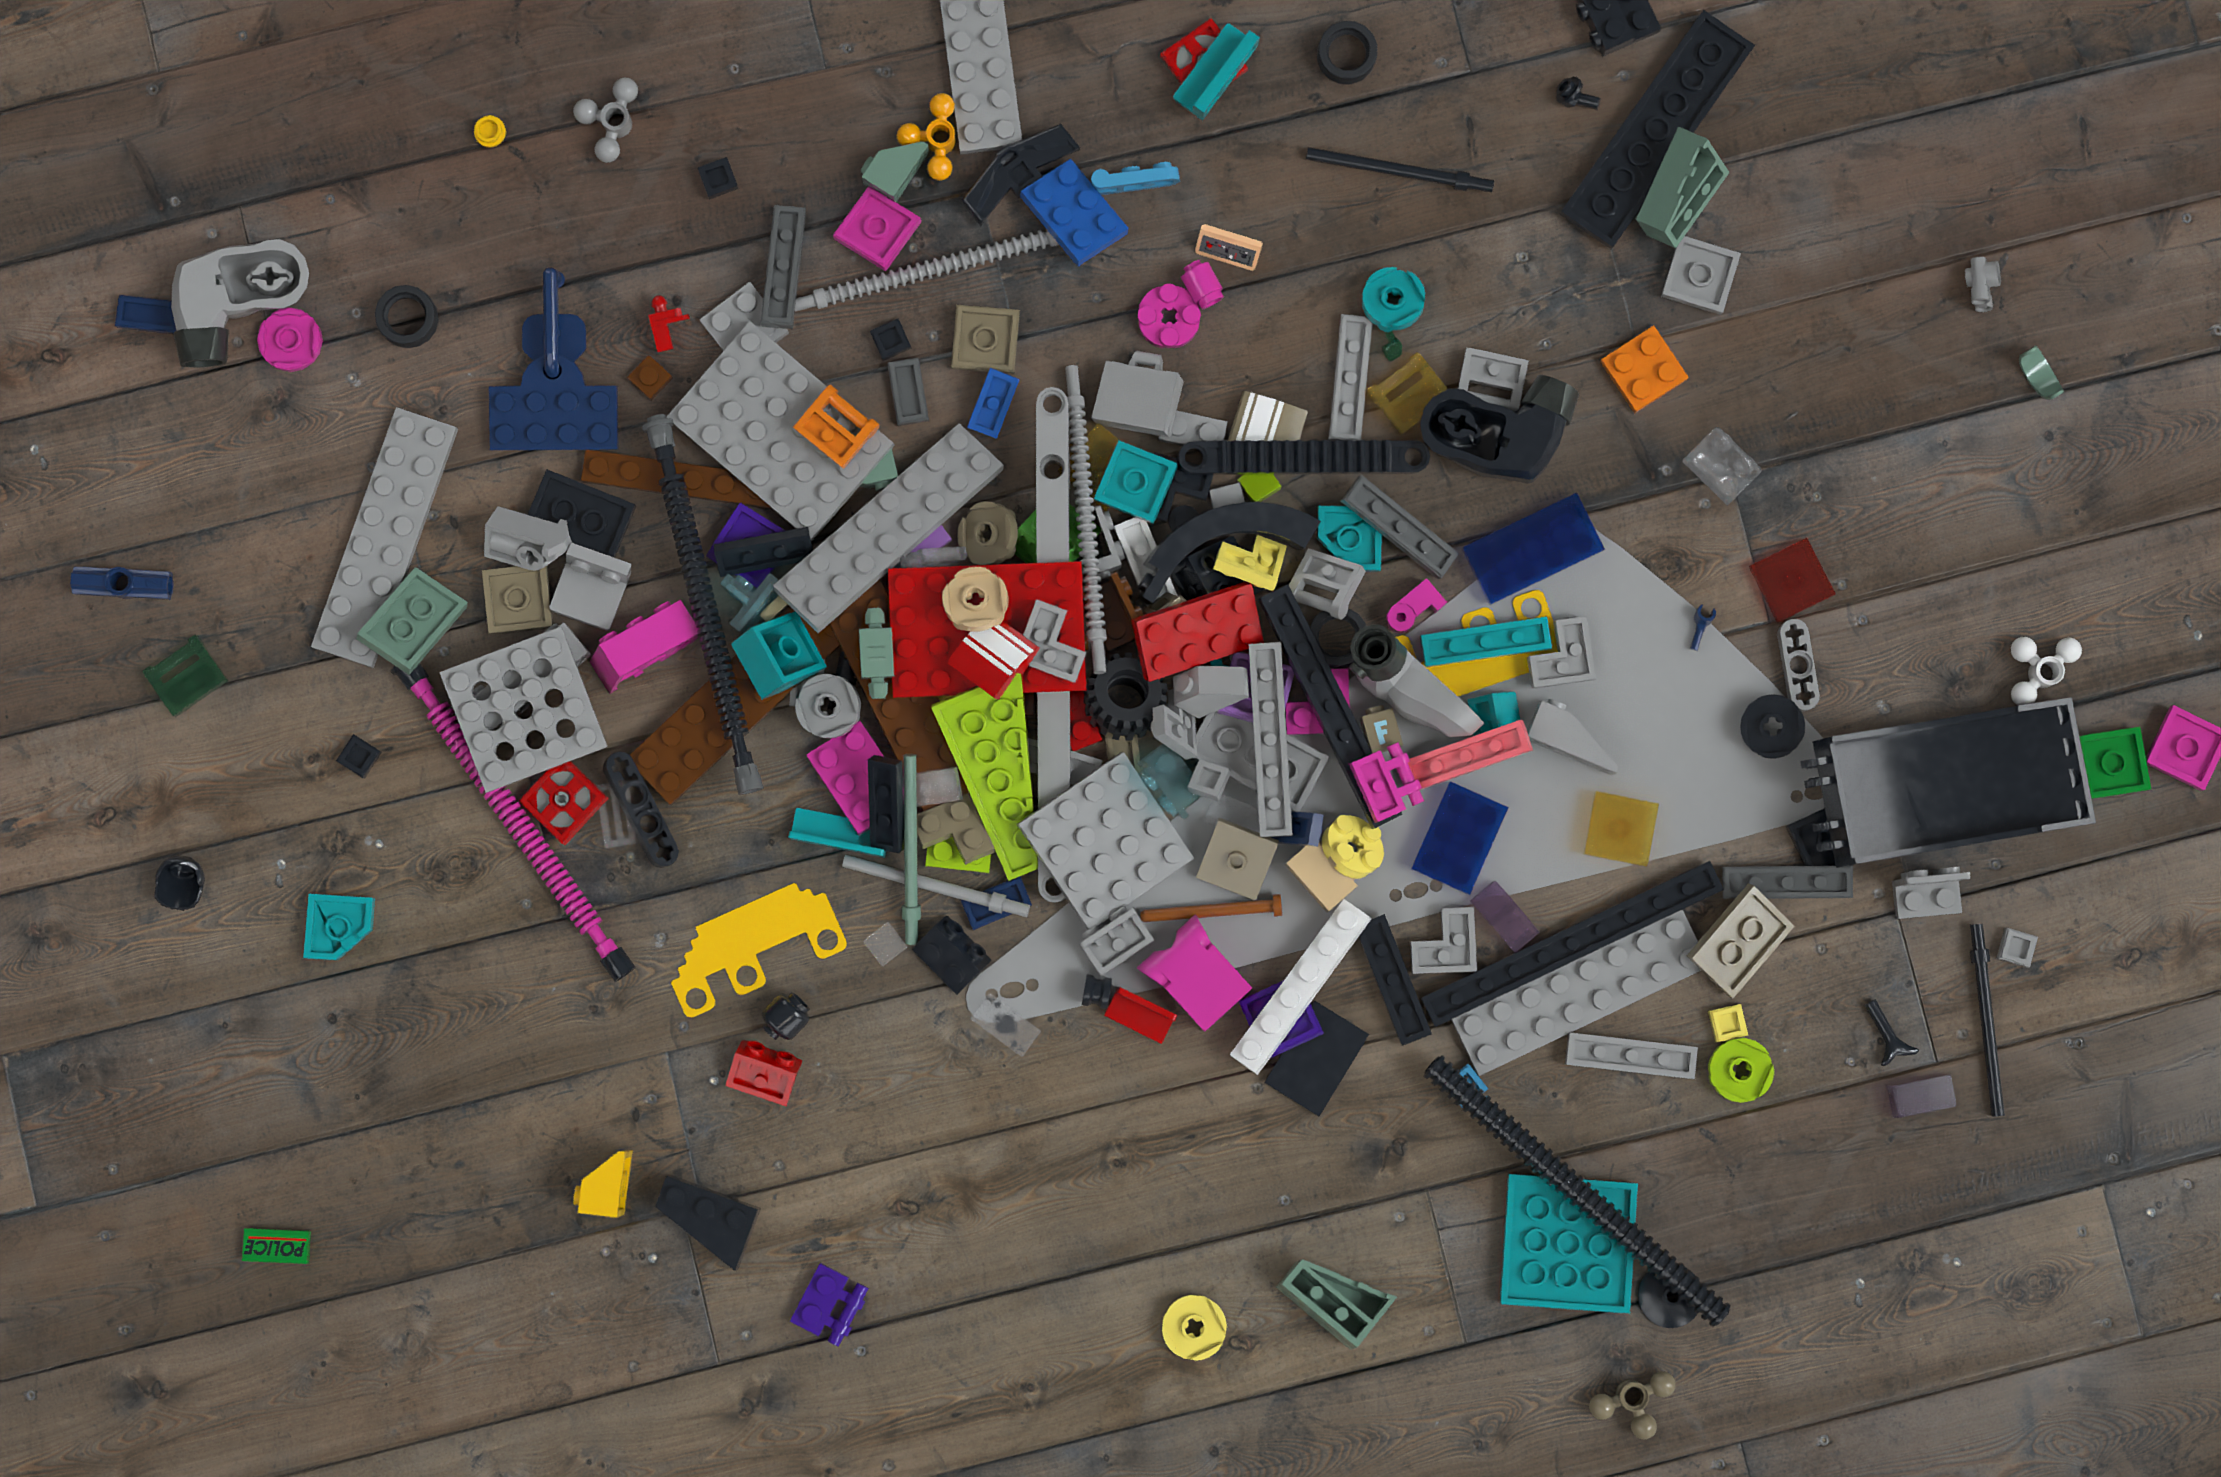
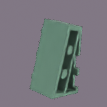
M1677 128L1636 218V221L1647 236L1677 248L1729 174L1728 169L1707 138L1683 128Z
M1303 1259L1295 1262L1276 1286L1278 1290L1350 1350L1360 1345L1397 1298Z

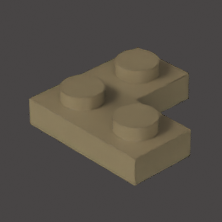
M969 793L917 814V839L922 849L952 837L965 865L994 853L995 848Z

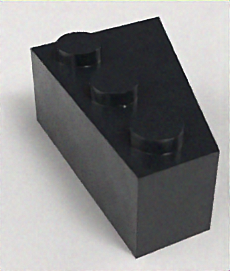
M673 1175L666 1176L655 1205L657 1209L734 1271L739 1269L761 1210L757 1206Z

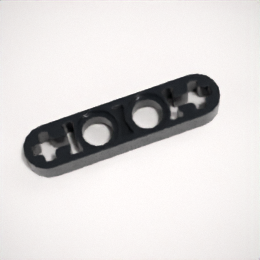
M625 752L613 753L603 763V771L650 863L655 867L664 868L672 865L678 858V846L634 760ZM614 759L618 763L624 761L626 767L622 770L626 779L631 775L634 778L633 781L627 782L622 787L618 783L624 780L622 774L619 771L614 773L612 770V766L615 765ZM636 787L640 790L642 795L640 803L631 804L626 800L625 792L627 788ZM645 815L653 817L656 821V829L652 833H646L641 829L640 820ZM662 833L663 838L658 839V842L662 848L668 847L670 853L666 855L667 861L663 857L657 858L656 852L659 851V847L656 841L649 844L647 839L654 838Z

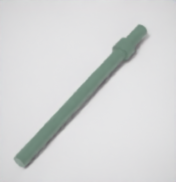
M904 754L905 904L902 905V919L905 920V944L915 945L918 943V920L921 919V905L918 904L916 754Z

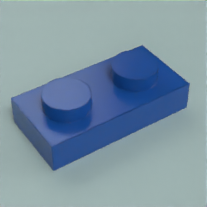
M990 367L967 428L997 439L1020 379Z

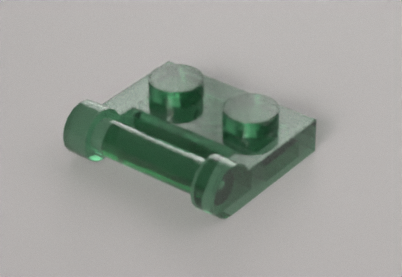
M197 634L187 639L188 643L154 667L150 665L142 670L149 683L174 717L179 716L229 681ZM196 653L200 658L198 661L166 683H163L161 679L163 675Z

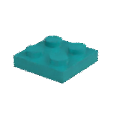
M1118 440L1094 500L1154 524L1178 464Z

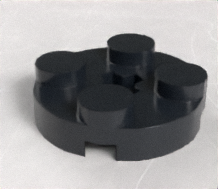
M1768 694L1758 697L1747 706L1741 718V735L1747 746L1758 755L1770 759L1781 758L1790 754L1800 744L1805 734V719L1802 711L1794 701L1782 695ZM1770 717H1775L1778 723L1782 722V729H1778L1777 735L1774 736L1770 735L1769 730H1764L1763 724H1767Z

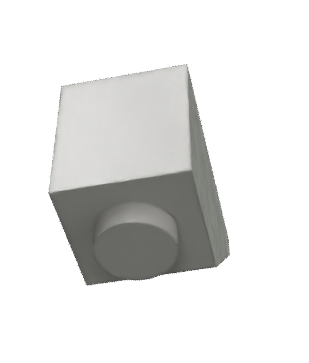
M1197 666L1173 677L1174 705L1197 718H1201L1249 697L1247 669L1244 667Z

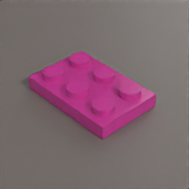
M861 721L857 722L848 733L830 739L806 755L858 836L870 829L867 760L873 755L884 757Z

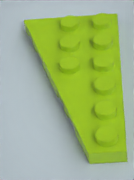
M1017 673L999 700L976 686L931 706L1009 881L1038 869V856L1017 826V823L1034 812L1022 674Z

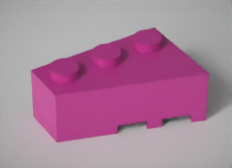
M681 600L672 605L670 601H667L653 610L654 615L647 619H644L643 616L637 617L626 625L627 630L619 634L616 631H612L599 640L600 644L591 658L590 664L609 694L618 689L617 685L631 676L635 678L644 673L643 669L659 660L660 662L664 661L696 641L699 628H696L693 618Z

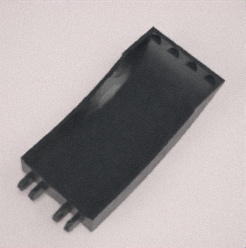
M2072 697L1831 736L1812 741L1815 758L1800 761L1802 769L1816 767L1818 769L1819 777L1809 778L1804 783L1805 788L1821 786L1827 822L1812 826L1814 832H1830L1831 841L1820 842L1816 847L1817 852L1833 850L1836 868L2096 823ZM1906 784L1930 829L1925 833L1923 831L1916 835L1915 830L1920 828L1921 825L1910 804Z

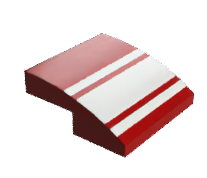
M1003 620L1002 623L988 630L969 632L947 663L990 696L999 700L1017 673L1023 675L1040 647Z

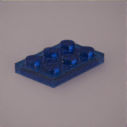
M1450 781L1419 848L1411 870L1466 895H1470L1509 807Z

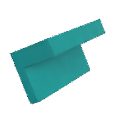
M1226 24L1176 91L1173 99L1203 121L1256 50L1260 37L1250 30L1245 35L1231 24Z
M796 808L792 831H789V839L885 858L886 851L870 847V829L858 836L846 817Z

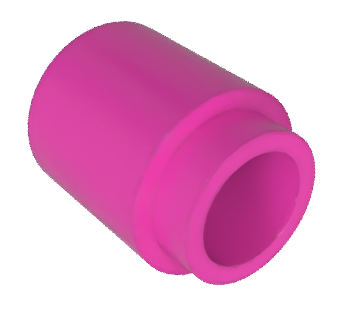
M1196 260L1183 269L1185 274L1181 276V279L1195 304L1198 303L1201 309L1211 307L1224 298L1221 292L1223 287L1209 262L1201 263L1200 260Z

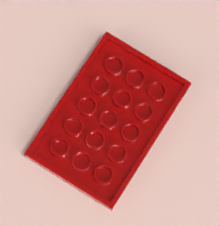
M1082 561L888 569L890 628H892L894 676H892L893 698L954 696L977 686L947 663L953 652L970 631L957 629L947 617L943 605V591L946 585H949L950 581L955 578L954 575L969 567L986 568L1004 581L1009 599L1008 608L1004 614V621L1022 635H1024L1037 599L1067 610L1057 642L1085 652ZM973 593L972 599L967 600V603L977 606L980 605V602L984 601V598H980L978 593ZM1085 658L1076 683L1028 666L1022 675L1023 693L1087 691Z

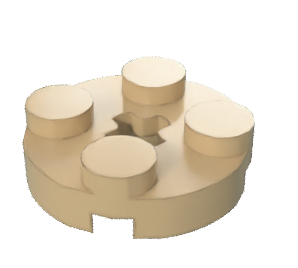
M969 567L954 575L955 578L950 581L949 585H946L943 591L944 609L953 625L959 630L980 632L1002 623L1009 602L1004 581L983 567ZM973 593H978L980 598H984V601L980 602V605L977 606L967 603V600L972 599Z

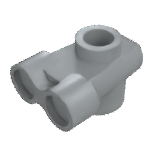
M1975 257L1971 259V268H1965L1967 287H1972L1971 301L1975 305V311L1988 312L1993 309L1990 287L2001 286L1998 261L1987 262L1985 257Z

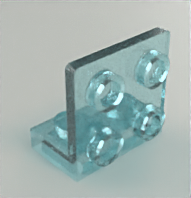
M1161 744L1137 763L1142 770L1138 774L1148 789L1151 788L1153 792L1157 790L1161 795L1157 798V801L1167 814L1170 813L1172 817L1177 815L1182 819H1186L1189 815L1185 808L1201 796L1188 791V785L1193 773L1180 755L1166 745Z

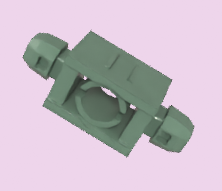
M868 608L865 615V625H869V629H859L861 679H871L868 688L872 699H885L888 683H884V678H892L894 676L892 628H882V624H885L881 608Z

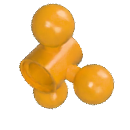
M945 93L936 94L931 99L929 107L936 120L928 125L926 131H921L913 123L903 124L897 131V140L901 146L922 141L928 143L930 150L935 153V156L929 160L927 171L933 179L938 181L945 180L951 175L952 163L946 157V154L954 148L956 142L954 128L947 121V117L954 111L955 104L951 96ZM938 131H945L950 135L949 139L944 143H937L932 137Z

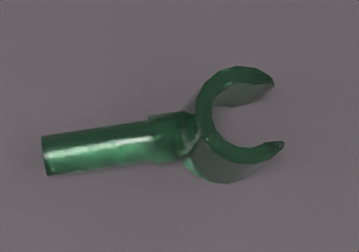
M1393 331L1385 332L1389 342L1383 345L1381 349L1388 361L1392 362L1402 355V344L1395 337Z

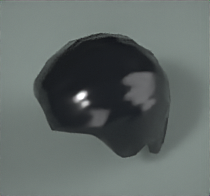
M177 855L169 857L160 865L156 872L154 898L161 906L172 910L184 911L194 908L201 898L205 883V874L202 866L188 856Z

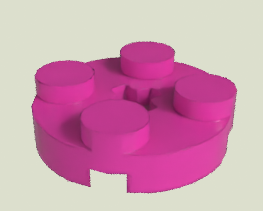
M1164 284L1149 291L1142 299L1137 317L1139 329L1143 337L1156 347L1179 348L1189 343L1195 337L1199 328L1201 312L1198 303L1195 304L1188 290L1174 284ZM1174 310L1177 322L1173 324L1169 321L1164 324L1161 321L1164 317L1162 311Z

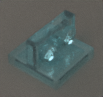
M769 573L757 589L753 588L754 586L739 574L736 578L727 574L720 583L728 594L744 605L729 623L738 634L743 635L749 629L756 626L762 618L760 616L761 612L779 596L773 587L779 580Z

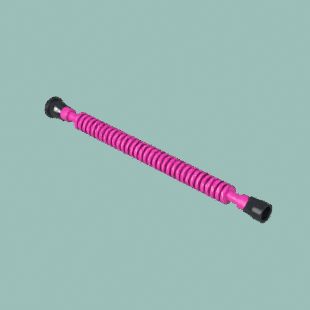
M419 663L411 674L408 675L394 665L390 672L393 676L397 675L406 689H411L417 699L424 701L430 710L426 715L428 720L434 719L431 724L433 727L438 726L436 731L439 734L442 733L440 737L443 740H447L445 744L451 747L450 751L453 754L457 753L455 758L461 760L460 765L462 767L467 766L464 770L467 774L471 773L469 775L472 781L477 779L474 782L475 786L483 785L456 715L453 716L455 712L452 708L448 709L450 707L448 702L441 704L432 692L434 688L427 679L429 675ZM483 786L479 788L481 794L485 793ZM504 786L486 793L483 797L486 801L490 800L488 802L490 807L496 806L493 811L495 814L500 813L498 815L499 820L506 819L502 823L504 827L510 826L507 829L509 834L516 832L512 838L514 841L519 840L517 842L519 848L525 846L521 851L524 854L529 853L526 857L528 861L535 859L531 863L533 868L540 865L536 872L538 874L545 872L541 879L543 881L550 879L546 882L548 888L554 886L550 892L553 895L559 892L555 899L557 901L564 899L560 906L562 908L569 906L565 913L567 915L572 912L574 913L569 917L570 920L573 922L578 919L574 924L575 927L583 926L579 930L580 934L588 933L597 945L595 949L602 958L600 962L614 982L619 981L636 968L623 948H618L612 938L608 939L600 929L598 924L603 920L601 917L593 919L598 914L596 910L588 912L593 906L591 903L584 906L588 899L586 896L579 899L584 893L581 890L574 892L579 887L576 883L569 885L574 879L571 876L565 879L569 872L566 869L561 871L564 868L562 863L555 865L559 858L557 856L551 858L555 854L552 849L546 852L550 846L548 843L542 844L545 841L543 836L536 838L540 835L539 830L532 831L536 827L533 822L527 825L531 819L529 816L523 817L526 812L524 809L519 810L521 808L519 802L513 804L517 799L514 795L509 797L512 794L510 789L504 790L507 787Z

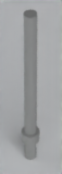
M849 855L844 857L842 864L844 868L905 884L904 870ZM917 874V888L987 906L989 911L1002 914L1005 911L1023 917L1028 916L1030 905L1006 899L1007 896L1004 894L993 892L991 895Z

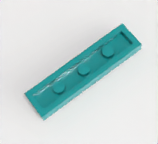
M1547 617L1420 636L1424 666L1426 668L1552 649Z

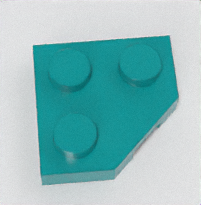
M1318 506V520L1321 522L1317 527V539L1334 557L1362 565L1366 572H1380L1382 534L1347 506Z
M309 894L303 958L339 960L373 931L375 898Z

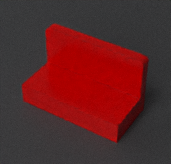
M1117 987L1103 1016L1162 1044L1172 1022L1176 1020L1178 1015L1126 989Z

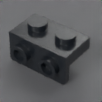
M945 916L934 925L912 949L956 995L991 962L984 948L975 943L964 932L962 926L949 916Z

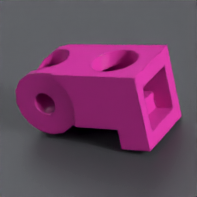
M1426 578L1392 606L1387 613L1386 624L1395 633H1405L1413 626L1415 619L1429 607L1437 613L1447 602Z

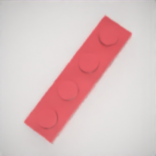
M1518 720L1410 758L1408 765L1414 779H1418L1422 788L1419 790L1531 752L1533 748L1524 721Z

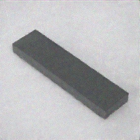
M774 205L761 327L793 329L806 219L805 207Z
M1363 475L1357 477L1341 499L1343 504L1437 579H1441L1459 555L1456 550Z
M1836 866L1722 867L1723 899H1735L1748 883L1754 885L1767 899L1853 898V866L1836 868Z

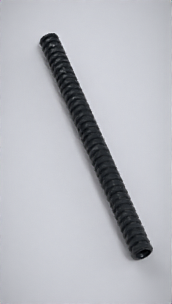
M1443 1055L1438 1056L1424 1072L1426 1079L1431 1078V1083L1434 1086L1438 1084L1440 1086L1439 1090L1441 1092L1446 1091L1449 1099L1454 1098V1103L1457 1106L1461 1104L1464 1112L1469 1111L1472 1119L1476 1117L1478 1119L1477 1123L1480 1126L1484 1124L1486 1126L1485 1130L1488 1133L1492 1131L1494 1133L1493 1137L1495 1139L1500 1138V1143L1503 1146L1507 1144L1509 1146L1508 1150L1511 1153L1515 1151L1517 1153L1516 1157L1518 1159L1523 1158V1163L1526 1166L1530 1164L1532 1166L1531 1170L1534 1173L1538 1171L1540 1173L1539 1177L1541 1179L1546 1178L1549 1186L1554 1185V1190L1557 1193L1561 1191L1563 1193L1562 1197L1564 1199L1569 1198L1572 1206L1577 1205V1210L1580 1213L1584 1211L1586 1213L1585 1217L1588 1220L1592 1218L1594 1220L1593 1224L1595 1226L1600 1225V1230L1603 1233L1608 1232V1237L1611 1240L1615 1238L1617 1240L1616 1244L1618 1246L1623 1245L1626 1253L1631 1252V1257L1634 1260L1638 1258L1640 1260L1639 1264L1642 1267L1646 1265L1649 1273L1654 1272L1655 1278L1657 1280L1662 1279V1284L1665 1287L1669 1285L1671 1287L1670 1291L1673 1294L1677 1292L1680 1300L1685 1299V1304L1688 1307L1693 1306V1311L1696 1314L1700 1312L1703 1320L1708 1319L1711 1327L1719 1325L1730 1312L1731 1305L1729 1303L1724 1304L1721 1296L1716 1297L1714 1290H1708L1706 1283L1703 1282L1701 1284L1698 1276L1693 1277L1691 1275V1270L1683 1269L1684 1264L1681 1262L1677 1263L1676 1257L1668 1256L1669 1251L1660 1249V1243H1653V1237L1650 1235L1648 1237L1645 1236V1230L1637 1229L1638 1224L1635 1222L1630 1223V1217L1627 1215L1622 1216L1620 1209L1615 1210V1204L1612 1202L1607 1203V1197L1604 1195L1600 1197L1597 1189L1592 1190L1591 1184L1589 1182L1584 1183V1178L1581 1175L1577 1177L1575 1175L1576 1171L1573 1168L1569 1170L1566 1162L1561 1163V1158L1558 1155L1554 1157L1552 1155L1553 1151L1550 1148L1546 1150L1543 1142L1538 1143L1535 1135L1531 1137L1529 1135L1530 1131L1527 1128L1523 1130L1520 1122L1515 1123L1512 1115L1508 1117L1506 1115L1507 1111L1504 1108L1500 1110L1497 1102L1492 1103L1489 1095L1485 1097L1483 1095L1484 1091L1481 1088L1477 1090L1474 1082L1469 1083L1466 1075L1462 1077L1460 1075L1461 1071L1458 1068L1454 1070L1451 1062L1446 1063Z

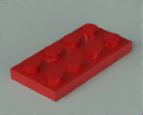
M1246 581L1131 619L1144 680L1148 682L1249 649V644L1264 643L1252 583Z

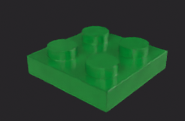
M2140 727L2079 736L2092 799L2151 790Z

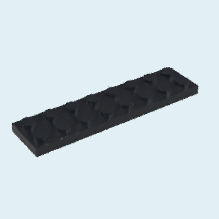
M1703 10L1562 209L1560 215L1612 250L1641 209L1677 128L1680 127L1692 133L1695 132L1750 54L1755 44Z

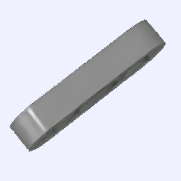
M1790 619L1779 627L1777 637L1788 699L1794 701L1803 712L1814 708L1819 701L1820 695L1808 627L1799 619ZM1790 626H1793L1795 631L1800 630L1801 636L1796 638L1797 648L1803 645L1804 651L1796 650L1788 654L1787 648L1791 649L1794 647L1792 638L1785 635V632L1790 630ZM1799 656L1806 661L1807 669L1803 674H1796L1791 670L1790 661L1793 657ZM1809 677L1810 682L1803 683L1805 693H1811L1812 697L1807 700V705H1803L1802 700L1796 699V695L1801 692L1800 683L1793 685L1792 680H1802Z

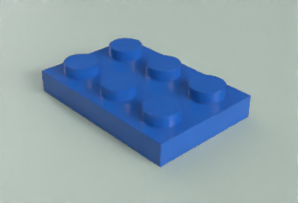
M1069 159L1032 183L1020 193V198L1077 267L1128 234L1129 228L1072 159Z

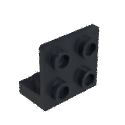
M1233 536L1187 556L1171 573L1177 587L1187 601L1245 582L1236 577L1226 576L1222 572L1213 569L1222 541L1239 547ZM1252 584L1254 596L1263 591V588Z

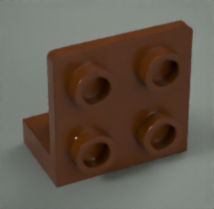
M1117 572L1110 574V581L1102 584V589L1099 591L1103 595L1099 602L1104 605L1100 611L1105 614L1101 620L1105 621V625L1102 628L1106 630L1107 640L1104 641V645L1108 653L1136 640L1131 619L1144 615L1139 605L1133 607L1130 601L1132 598L1131 594H1133L1126 577L1119 578Z

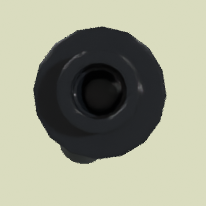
M1578 77L1564 79L1556 89V101L1567 108L1574 107L1577 104L1598 110L1601 98L1581 93L1583 84Z

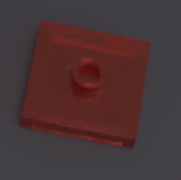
M1807 538L1749 566L1777 623L1836 594Z

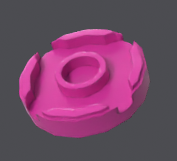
M284 308L273 312L261 324L257 337L259 351L265 360L276 369L287 372L303 370L313 364L320 354L323 343L321 329L314 318L303 310L295 308Z

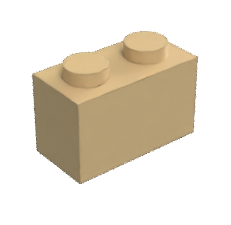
M1322 841L1319 842L1318 847L1305 846L1285 864L1288 870L1326 912L1333 909L1358 886L1354 882L1355 878L1347 877L1334 868L1337 864L1331 856L1328 859L1325 856Z

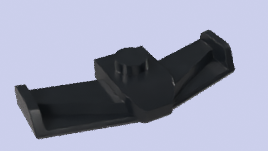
M1061 123L1012 145L1008 144L995 154V158L961 200L976 222L982 226L1010 189L1019 199L1023 189L1043 177L1037 168L1080 151V146Z

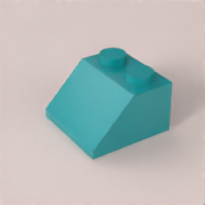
M796 612L754 626L731 643L761 700L783 692L827 667L800 616Z

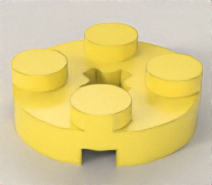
M1340 815L1323 832L1322 848L1327 859L1331 856L1337 864L1334 868L1347 877L1355 879L1366 877L1381 865L1384 856V848L1380 839L1381 830L1379 827L1371 829L1369 823L1359 817ZM1348 842H1352L1357 847L1356 852L1353 851V846L1349 845Z
M1203 1295L1180 1297L1169 1306L1163 1316L1162 1334L1165 1343L1173 1353L1184 1359L1198 1361L1209 1358L1220 1349L1225 1339L1227 1323L1224 1313L1214 1301ZM1192 1318L1196 1322L1202 1321L1204 1325L1200 1328L1201 1334L1196 1337L1193 1333L1187 1334L1185 1328L1189 1326L1188 1320Z

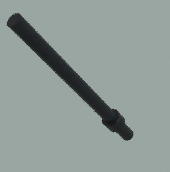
M1308 147L1306 160L1454 186V189L1467 191L1468 188L1492 193L1494 180L1470 176L1469 172L1464 171L1451 173Z
M1983 924L1970 925L1973 950H1970V960L1975 966L1992 1117L2005 1116L1987 962H1990L1989 949L1985 947Z

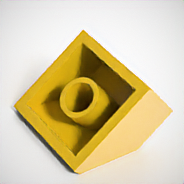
M632 1150L618 1151L586 1176L580 1186L576 1185L573 1203L578 1205V1213L616 1218L625 1214Z

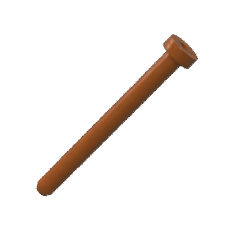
M1272 894L1273 899L1146 909L1140 912L1141 921L1157 922L1190 919L1195 914L1198 918L1274 912V917L1282 916L1281 894Z

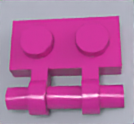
M1399 742L1387 747L1392 759L1386 762L1381 750L1349 764L1375 823L1406 810L1401 798L1408 795L1412 806L1424 802L1419 790L1422 788L1418 779H1414L1408 765L1410 759L1407 753L1403 754ZM1395 768L1403 783V786L1399 788L1396 787L1390 770Z

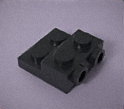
M1577 0V14L1582 22H1587L1591 31L1589 32L1590 42L1595 50H1600L1603 57L1661 31L1660 24L1648 0Z

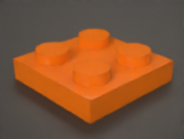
M1655 326L1650 327L1600 360V363L1634 414L1689 378Z

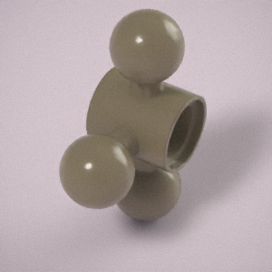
M1659 1371L1651 1377L1650 1383L1645 1385L1631 1379L1624 1380L1617 1386L1616 1396L1610 1397L1606 1394L1595 1395L1589 1403L1590 1413L1596 1419L1606 1420L1613 1415L1615 1408L1622 1406L1633 1412L1634 1418L1631 1422L1632 1433L1639 1439H1649L1657 1430L1655 1419L1644 1412V1408L1649 1402V1395L1655 1394L1658 1397L1670 1396L1676 1387L1675 1379L1670 1373ZM1631 1387H1637L1640 1391L1639 1400L1634 1404H1627L1625 1392Z

